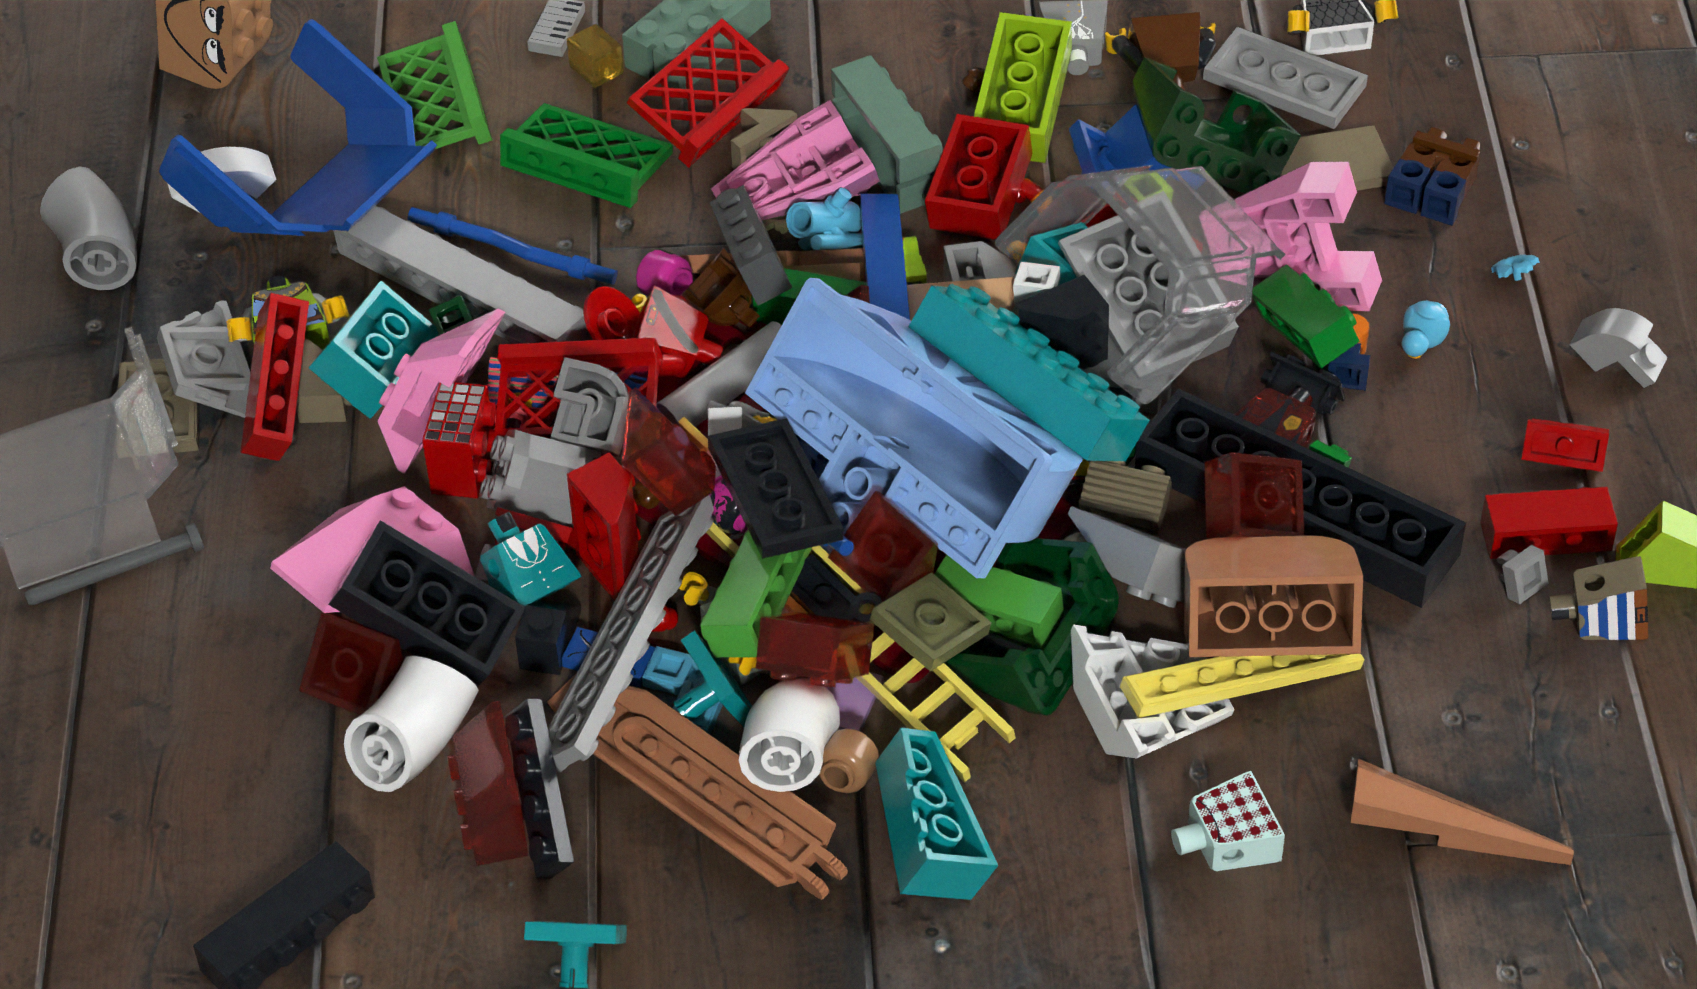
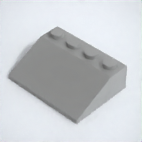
M1162 196L1059 240L1058 245L1076 276L1085 275L1109 304L1108 332L1134 376L1194 362L1230 346L1239 326Z

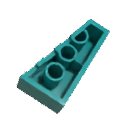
M900 728L875 762L900 894L972 900L998 867V863L935 731Z

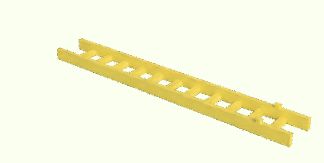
M685 417L678 421L681 432L700 450L668 477L641 452L635 456L638 467L678 506L690 499L677 486L706 463L707 450L709 451L708 439ZM713 522L706 533L734 558L739 546L730 538L732 534L725 533L721 527H718ZM821 546L812 547L808 557L813 554L855 596L869 592ZM789 595L784 607L907 728L930 731L921 721L954 693L960 696L973 709L972 712L939 739L955 774L964 783L971 778L969 768L950 749L955 745V748L959 750L978 733L976 726L985 720L1009 744L1015 739L1014 729L945 663L932 670L945 683L910 712L893 694L925 666L913 658L882 685L865 667L895 642L884 632L854 658ZM864 604L860 607L859 611L862 614L872 613L874 605Z

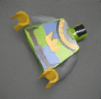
M275 276L268 280L267 289L256 291L252 294V306L246 308L241 317L231 318L226 321L229 342L234 340L242 342L253 340L255 342L258 312L270 293L309 301L305 339L310 340L323 350L330 341L327 324L337 322L342 317L348 318L350 316L343 296L326 299L319 293H312L307 283L298 282L290 284L286 277Z

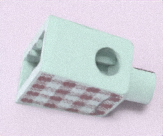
M1252 771L1245 772L1194 796L1189 806V825L1171 831L1173 845L1179 855L1201 849L1210 869L1214 871L1282 861L1285 834Z

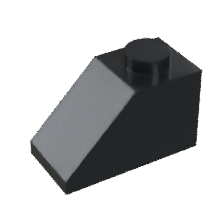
M544 600L526 605L515 636L519 669L554 675L561 674L563 668L562 656L575 632L581 614V606Z

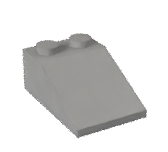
M1072 506L1070 507L1068 515L1086 541L1094 545L1112 578L1128 584L1127 593L1146 600H1150L1151 594H1153L1151 600L1175 608L1177 601L1184 603L1185 548L1126 524Z

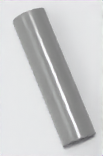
M770 322L656 403L655 418L682 437L684 434L681 432L678 424L680 419L685 417L696 427L708 418L706 409L711 400L727 405L747 390L782 325L778 322Z

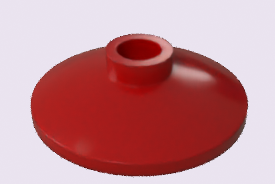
M602 286L591 291L584 302V320L593 340L630 339L633 337L640 313L634 303L624 293L612 287Z

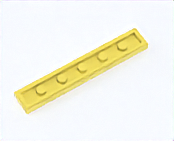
M1361 654L1219 656L1124 676L1120 688L1137 717L1142 718L1360 670L1365 659Z

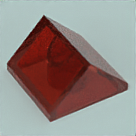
M322 612L299 691L355 714H363L382 696L403 663L399 639L333 613Z

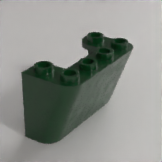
M1144 57L1134 76L1132 87L1156 161L1245 194L1280 177L1301 135L1265 102L1234 90L1218 122H1213L1203 118L1205 109L1201 99L1190 92L1184 91L1173 81L1177 73L1175 68ZM1241 105H1249V116L1241 122H1235L1233 120L1234 111Z

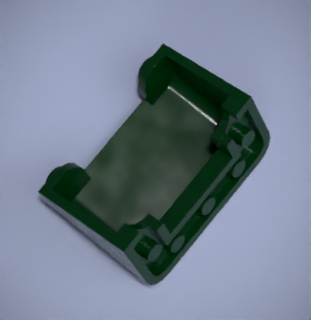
M1035 538L1027 542L1007 543L996 560V568L1007 569L1015 574L1037 581H1046L1061 588L1064 616L1044 651L1034 648H1027L1025 652L1023 650L1009 649L1006 654L972 644L946 661L945 664L962 681L976 690L1028 713L1046 716L1052 714L1073 683L1071 629L1073 624L1086 626V633L1103 636L1118 610L1119 596L1117 588L1094 545L1088 542Z

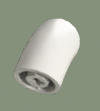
M407 656L382 696L368 710L355 718L346 730L344 749L346 759L353 773L366 786L376 791L392 792L407 784L431 764L455 734L479 691L477 686L463 674L440 662L424 657Z
M808 678L783 680L762 693L747 716L739 751L741 771L751 783L771 791H793L810 784L820 774L824 747L831 736L838 731L840 725L839 706L833 694L821 683Z

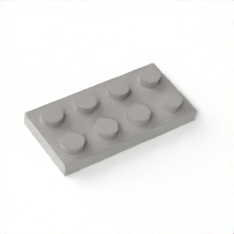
M1236 27L1205 66L1203 80L1259 99L1266 104L1332 129L1336 128L1365 89L1368 78L1366 74Z

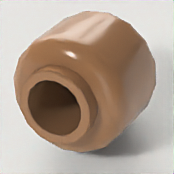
M847 728L838 730L831 736L824 747L823 763L819 776L824 784L834 791L848 794L857 792L866 785L876 770L875 762L879 758L878 749L866 734L858 730Z

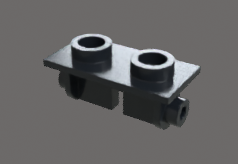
M1271 352L1270 358L1274 368L1273 370L1266 369L1261 377V383L1266 385V390L1292 400L1293 397H1288L1296 387L1303 388L1310 395L1302 406L1321 415L1325 413L1332 415L1338 405V400L1334 398L1345 401L1346 397L1342 383L1334 374L1325 370L1315 372L1305 367L1304 362L1295 356L1285 354L1282 357Z

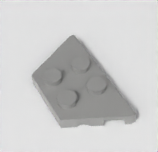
M227 301L216 302L213 310L202 315L195 311L186 315L181 321H172L161 326L156 338L174 394L245 418L251 372L240 341L234 340L229 342L226 321L231 319L232 316Z

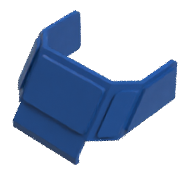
M310 19L304 24L290 57L299 68L345 108L348 145L272 214H269L182 135L178 134L171 140L159 172L172 188L217 227H227L232 232L306 236L301 231H349L434 152L437 144L431 140L426 146H416L412 107L322 25Z

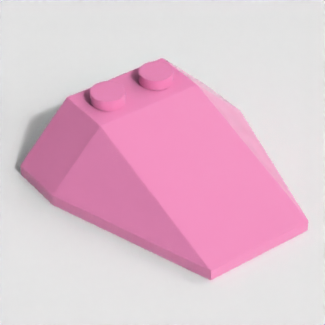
M831 100L797 118L712 187L711 190L717 199L718 195L723 191L737 189L744 185L761 219L767 220L787 215L789 208L797 202H824L828 196H834L841 187L847 189L852 197L859 196L860 193H866L871 186L880 181L873 163L863 148L857 146L841 115Z
M498 308L422 343L413 356L406 353L399 362L394 372V375L398 376L399 380L396 385L391 382L383 393L379 403L385 407L377 421L398 471L405 474L423 449L422 439L439 383L450 388L454 382L466 383L505 314L501 309Z
M405 486L340 508L274 559L270 567L271 570L323 613L340 612L328 604L365 540L381 520L475 577L459 529Z

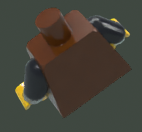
M1200 12L1131 18L1128 38L1126 37L1125 28L1119 29V35L1116 36L1105 32L1106 51L1111 54H1118L1134 73L1137 72L1144 57L1175 68L1177 73L1173 81L1185 91L1184 82L1195 80L1197 70L1207 65L1216 47L1214 37L1216 24L1211 23L1208 28L1201 27Z

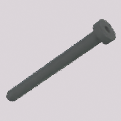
M195 523L184 526L186 532L29 589L24 594L28 605L42 603L191 547L194 553L204 549V545Z

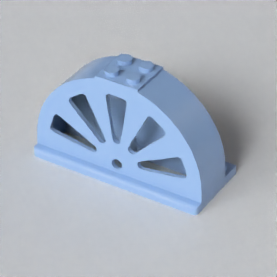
M819 278L807 279L745 394L776 419L787 418L794 433L829 460L819 478V482L843 526V535L853 542L854 549L848 556H842L831 546H820L852 576H875L904 524L907 522L975 578H986L1006 543L1027 542L1039 536L1079 468L1082 457L910 329L908 326L911 320L873 304L840 295Z

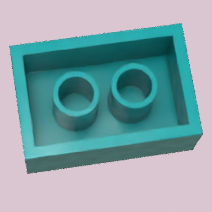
M380 281L309 366V369L349 401L356 409L371 419L383 406L379 401L391 382L395 385L397 384L399 377L394 375V372L406 353L413 356L422 343L437 337L439 334L434 324L385 283Z

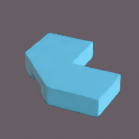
M656 646L642 676L643 687L678 695L677 700L704 681L703 674L690 654ZM717 702L692 720L693 723L708 734H711L723 707L722 704ZM674 705L673 709L679 713L678 708Z

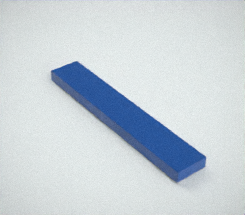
M860 193L867 303L910 320L898 194Z

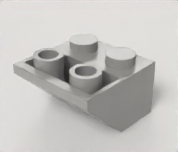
M982 241L944 246V282L1005 277L1016 278L1015 271L1019 263Z

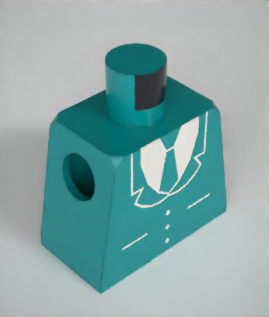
M510 512L487 523L498 542V545L481 555L480 561L489 586L522 606L526 607L528 604L539 601L582 577L544 525L537 524L520 532Z

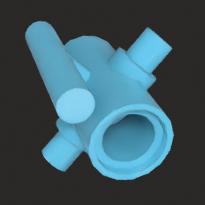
M839 188L834 196H828L824 202H797L789 208L786 216L787 228L794 237L800 238L798 245L803 250L810 251L812 248L814 250L863 248L862 233H858L862 227L860 208L855 202L849 201L852 196L847 189Z

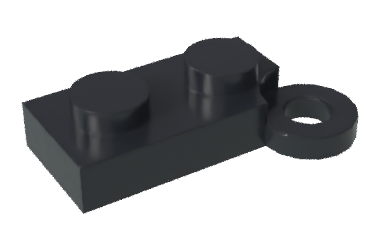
M813 554L805 559L804 566L790 593V596L836 641L856 626L855 622L864 626L874 625L870 621L872 613L862 614L859 611L860 607L864 604H872L876 607L883 602L875 593L865 592L855 596Z

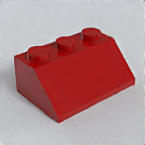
M609 452L567 473L576 555L615 601L639 557L638 541L641 540V535L636 525L635 517L638 514V507L633 497L632 488L636 485L635 478L629 467L625 464L620 465Z

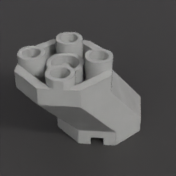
M508 430L504 437L497 435L492 444L490 458L495 461L491 475L486 474L485 479L481 483L479 497L487 499L486 508L496 510L497 507L573 528L567 473L601 457V452L518 430Z

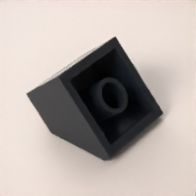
M1085 275L1015 304V314L1020 318L1018 324L1026 330L1033 329L1046 336L1050 340L1048 346L1056 352L1063 351L1079 361L1078 368L1081 370L1094 367L1108 359L1109 304Z

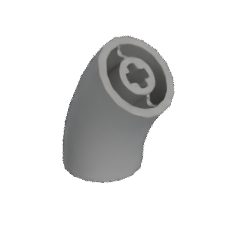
M79 166L69 169L58 176L48 187L42 198L40 215L42 221L54 232L62 245V260L65 271L75 282L91 289L112 290L125 285L135 273L137 248L131 222L120 200L89 168Z

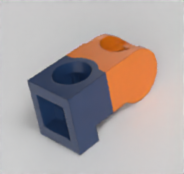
M1353 314L1357 322L1353 328L1360 342L1331 361L1328 372L1340 379L1343 388L1366 391L1371 355L1364 354L1367 350L1370 327L1366 318Z

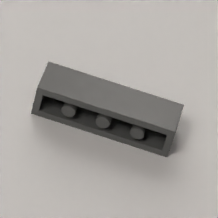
M744 185L737 189L723 191L718 195L717 199L710 202V205L736 266L757 305H760L793 287L765 225Z

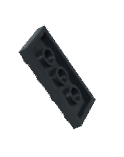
M787 418L708 436V449L762 559L843 540V526Z

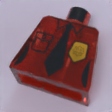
M1300 387L1294 388L1288 396L1271 388L1264 389L1234 414L1305 448H1308L1314 434L1316 411L1310 406L1313 399L1308 391Z

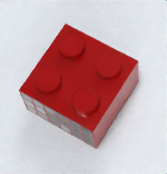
M454 382L449 388L439 383L422 439L431 494L479 498L481 483L485 479L486 474L491 475L490 452L495 440L493 425L496 416L495 402H490L488 385Z

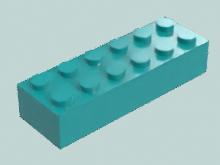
M949 284L948 287L931 285L908 326L910 329L1086 461L1127 460L1150 421L1138 412L1140 406L1136 402L1123 395L1116 396L1108 390L1110 385L1106 380L1093 373L1086 374L1078 368L1079 361L1063 351L1056 352L1048 346L1050 340L1046 336L1033 329L1026 330L1018 324L1020 318L1016 314L1005 308L1000 307L998 309L989 302L991 297L983 290L974 286H970L969 289H963L954 284Z

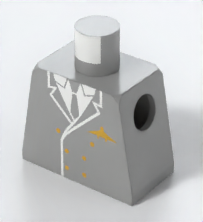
M1107 0L1039 2V17L1072 22V52L1067 69L1072 75H1082L1088 71L1089 66H1098L1102 63L1107 26Z

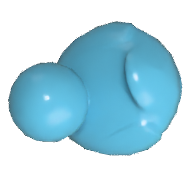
M1425 300L1419 301L1407 308L1403 320L1405 333L1401 343L1403 351L1409 357L1417 359L1428 348H1433L1444 341L1449 332L1450 320L1448 312L1442 304Z

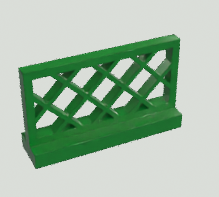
M543 103L517 130L507 128L500 134V166L631 208L638 201V190L673 154V144L546 103ZM546 118L559 121L549 124L542 123ZM587 130L591 133L575 135L574 131ZM559 133H566V134H567V136H564V137H557V138H551V139H550V137H549V135H552V134H559ZM618 140L624 143L608 145L607 141ZM598 143L600 147L583 149L581 145ZM652 151L655 154L641 156L639 152ZM629 153L632 156L629 158L616 160L614 158V156L616 155H623Z

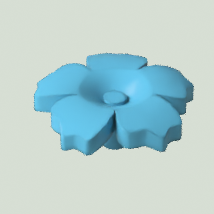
M1516 255L1498 261L1491 267L1492 273L1496 272L1498 278H1506L1513 273L1514 280L1518 281L1522 279L1521 273L1532 271L1533 266L1540 262L1539 258L1534 255Z

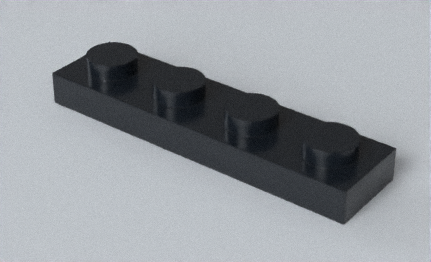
M527 698L505 715V732L510 741L514 762L513 773L518 782L522 803L521 814L526 824L530 844L529 855L533 861L536 879H551L573 864L574 859L542 699Z

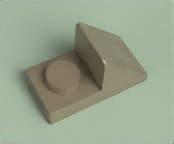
M741 109L742 133L731 140L732 168L736 169L797 119V114L793 110Z

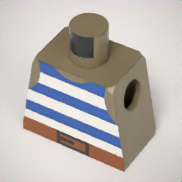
M1641 556L1577 569L1573 572L1574 593L1549 596L1552 621L1576 618L1579 637L1583 640L1648 639L1647 586Z

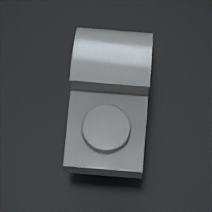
M1620 308L1605 309L1583 319L1570 343V346L1595 372L1618 361L1643 388L1656 382L1668 358L1648 337L1653 324L1638 313Z

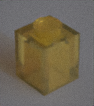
M597 24L567 38L570 67L594 88L624 73L622 46Z

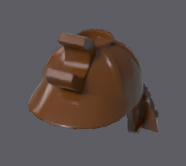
M723 248L701 275L681 295L695 309L706 314L709 319L708 322L712 324L730 326L741 321L747 327H751L760 315L751 309L752 294L739 270L730 261V255Z

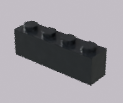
M335 841L195 943L193 948L200 971L218 989H257L263 980L281 967L290 965L306 948L317 940H322L329 936L333 929L345 919L366 908L369 902L375 898L369 871Z

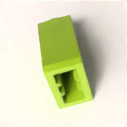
M1662 501L1616 545V561L1641 556L1646 583L1697 589V515Z

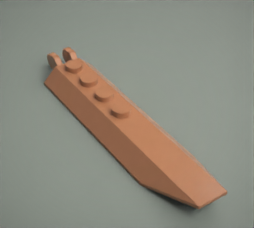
M576 674L547 701L548 706L555 713ZM628 686L618 695L613 705L616 707L615 714L601 728L596 738L599 740L598 747L593 753L596 757L776 887L793 884L798 881L806 891L822 900L829 893L828 886H826V883L808 869L817 862L825 872L837 880H842L847 875V867L844 866L841 860L826 850L836 827L835 822L791 791H771L751 783L741 771L739 755L647 690Z

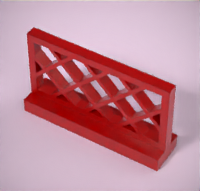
M722 18L632 94L627 104L681 151L678 159L690 168L741 123V109H756L781 87L790 68L780 59L772 63ZM721 33L732 43V49L714 48V38ZM691 57H708L709 69L691 68ZM715 57L733 59L734 71L716 70ZM740 60H752L761 69L757 73L741 72ZM670 75L685 77L686 89L668 88L667 78ZM692 77L710 79L711 91L693 90ZM717 79L735 81L736 91L734 93L718 92ZM646 96L662 97L663 109L650 108L642 99ZM669 97L687 99L688 111L670 110ZM694 99L711 100L713 111L711 113L695 112ZM671 119L689 121L690 131L685 136H681L671 127Z
M655 337L499 344L497 359L501 364L494 432L495 438L497 435L504 437L508 430H518L550 439L553 427H548L542 420L560 406L561 400L553 396L554 393L546 384L556 375L560 374L564 357L603 366L618 373V377L623 382L634 372H648L647 381L635 392L624 383L632 398L631 408L637 403L645 410L644 423H629L625 436L654 435L658 375L663 367V355ZM511 377H528L534 382L518 397L510 391ZM539 390H542L551 400L535 414L525 403ZM519 408L530 417L520 428H506L507 419Z

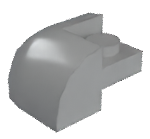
M564 357L553 395L560 399L561 402L550 439L596 450L603 455L610 452L612 456L618 457L631 417L632 398L624 382L615 372L603 366Z

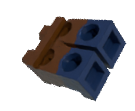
M1432 126L1425 133L1417 130L1413 137V142L1408 145L1388 176L1384 204L1417 214L1422 204L1421 216L1453 226L1458 216L1459 207L1477 177L1481 154L1480 142L1465 138L1460 143L1447 140L1448 135L1444 130Z

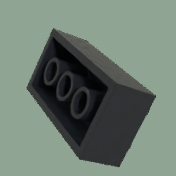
M381 520L365 540L328 604L410 654L428 658L455 669L469 678L477 688L491 673L526 608Z

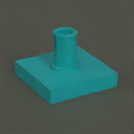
M694 630L681 639V642L703 674L704 681L680 699H676L673 702L675 707L678 708L677 710L681 715L693 722L692 720L717 702H720L744 727L749 711L752 708L751 703L724 662L719 657H713L710 647Z
M525 922L524 940L558 942V946H562L559 987H573L575 969L574 988H588L589 947H594V943H626L627 925Z

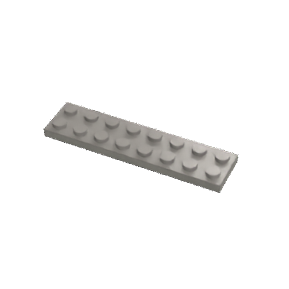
M705 491L660 516L548 727L557 772H562L570 764L578 760H587L597 749L599 740L596 738L601 728L615 714L616 707L613 705L618 695L631 683L633 675L630 672L635 662L648 650L650 643L647 639L651 631L665 617L666 611L663 608L667 600L681 586L682 579L679 577L683 569L693 561L698 552V549L695 547L698 540L713 524L714 519L711 515L714 508L709 492Z

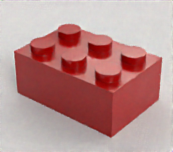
M962 114L956 115L925 198L930 229L1002 241L1020 191L1021 183L1033 154L1029 125Z

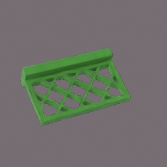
M456 21L442 25L444 35L377 57L383 81L393 90L398 92L403 84L413 86L407 96L399 95L412 108L420 110L413 119L414 134L418 131L427 135L423 140L415 142L416 146H426L432 140L437 144L435 149L474 136L477 139L478 145L492 141L468 54ZM442 49V52L435 61L425 59L428 53ZM401 62L407 63L401 72L389 70L388 68ZM417 67L428 69L421 78L411 76ZM437 73L448 75L441 85L431 82ZM424 90L434 93L427 102L417 99ZM444 96L454 98V101L448 108L438 106ZM430 114L441 116L434 126L424 123ZM451 120L461 122L464 125L450 131L444 129Z

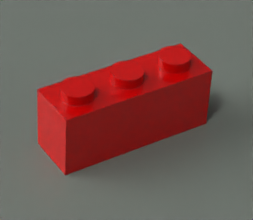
M1583 487L1579 489L1485 495L1480 521L1490 559H1497L1508 550H1514L1519 554L1530 545L1544 550V555L1612 551L1618 527L1608 487Z

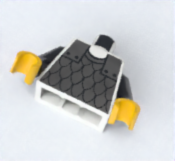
M1301 0L1299 5L1294 6L1291 11H1288L1285 30L1292 36L1301 33L1303 51L1315 56L1371 49L1374 25L1383 23L1387 19L1398 18L1396 0H1378L1374 2V6L1365 0Z

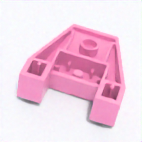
M1310 162L1200 216L1197 223L1216 280L1252 289L1287 264L1298 274L1302 272L1307 274L1316 289L1321 290L1324 288L1331 295L1337 306L1345 305L1350 311H1370L1382 282L1374 251H1337L1329 224L1344 223L1357 193L1349 162Z

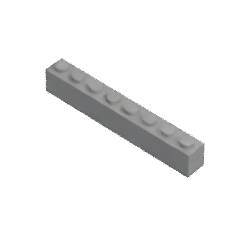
M374 206L349 231L333 230L340 254L438 305L461 295L474 319L498 308L501 309L505 314L494 334L514 344L593 340L586 327L581 307L567 303L556 297L553 293L528 283L522 277H516L500 269L496 264L488 263L472 255L468 250L459 248L443 240L440 236L417 227L411 221H405L389 213L383 207Z

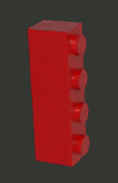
M270 293L258 312L240 453L280 461L292 443L309 301Z

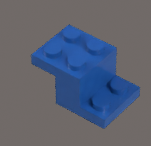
M1136 104L1106 133L1079 119L1069 128L1074 144L1073 150L1078 156L1082 169L1081 175L1086 183L1094 188L1099 187L1111 194L1114 192L1117 194L1119 185L1149 171L1162 185L1169 180L1175 186H1183L1195 193L1206 184L1203 178L1156 161L1138 105Z

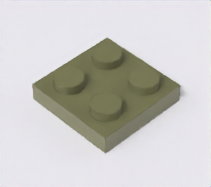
M932 572L874 607L870 621L930 672L988 635L992 622Z

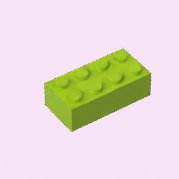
M1002 12L999 14L974 117L1029 125L1033 152L1030 161L1046 162L1072 52V22Z

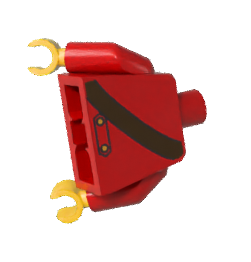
M656 286L653 287L648 298L644 294L633 296L631 301L638 309L640 315L632 338L655 337L663 355L662 371H659L658 377L675 376L683 378L687 376L695 360L710 366L720 359L723 346L703 338L709 321L707 315L695 309L684 296L671 295ZM634 372L632 375L647 378L648 372Z

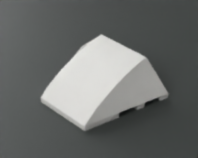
M1073 624L1071 629L1073 689L1106 754L1139 758L1189 734L1219 723L1233 714L1235 709L1230 700L1224 699L1138 718L1120 688L1124 676L1207 658L1189 657L1187 645L1183 643L1150 638L1148 643L1126 640L1123 633L1111 631L1110 636L1107 637L1086 633V626Z

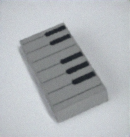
M549 0L527 41L528 51L563 57L585 13V3L577 0Z

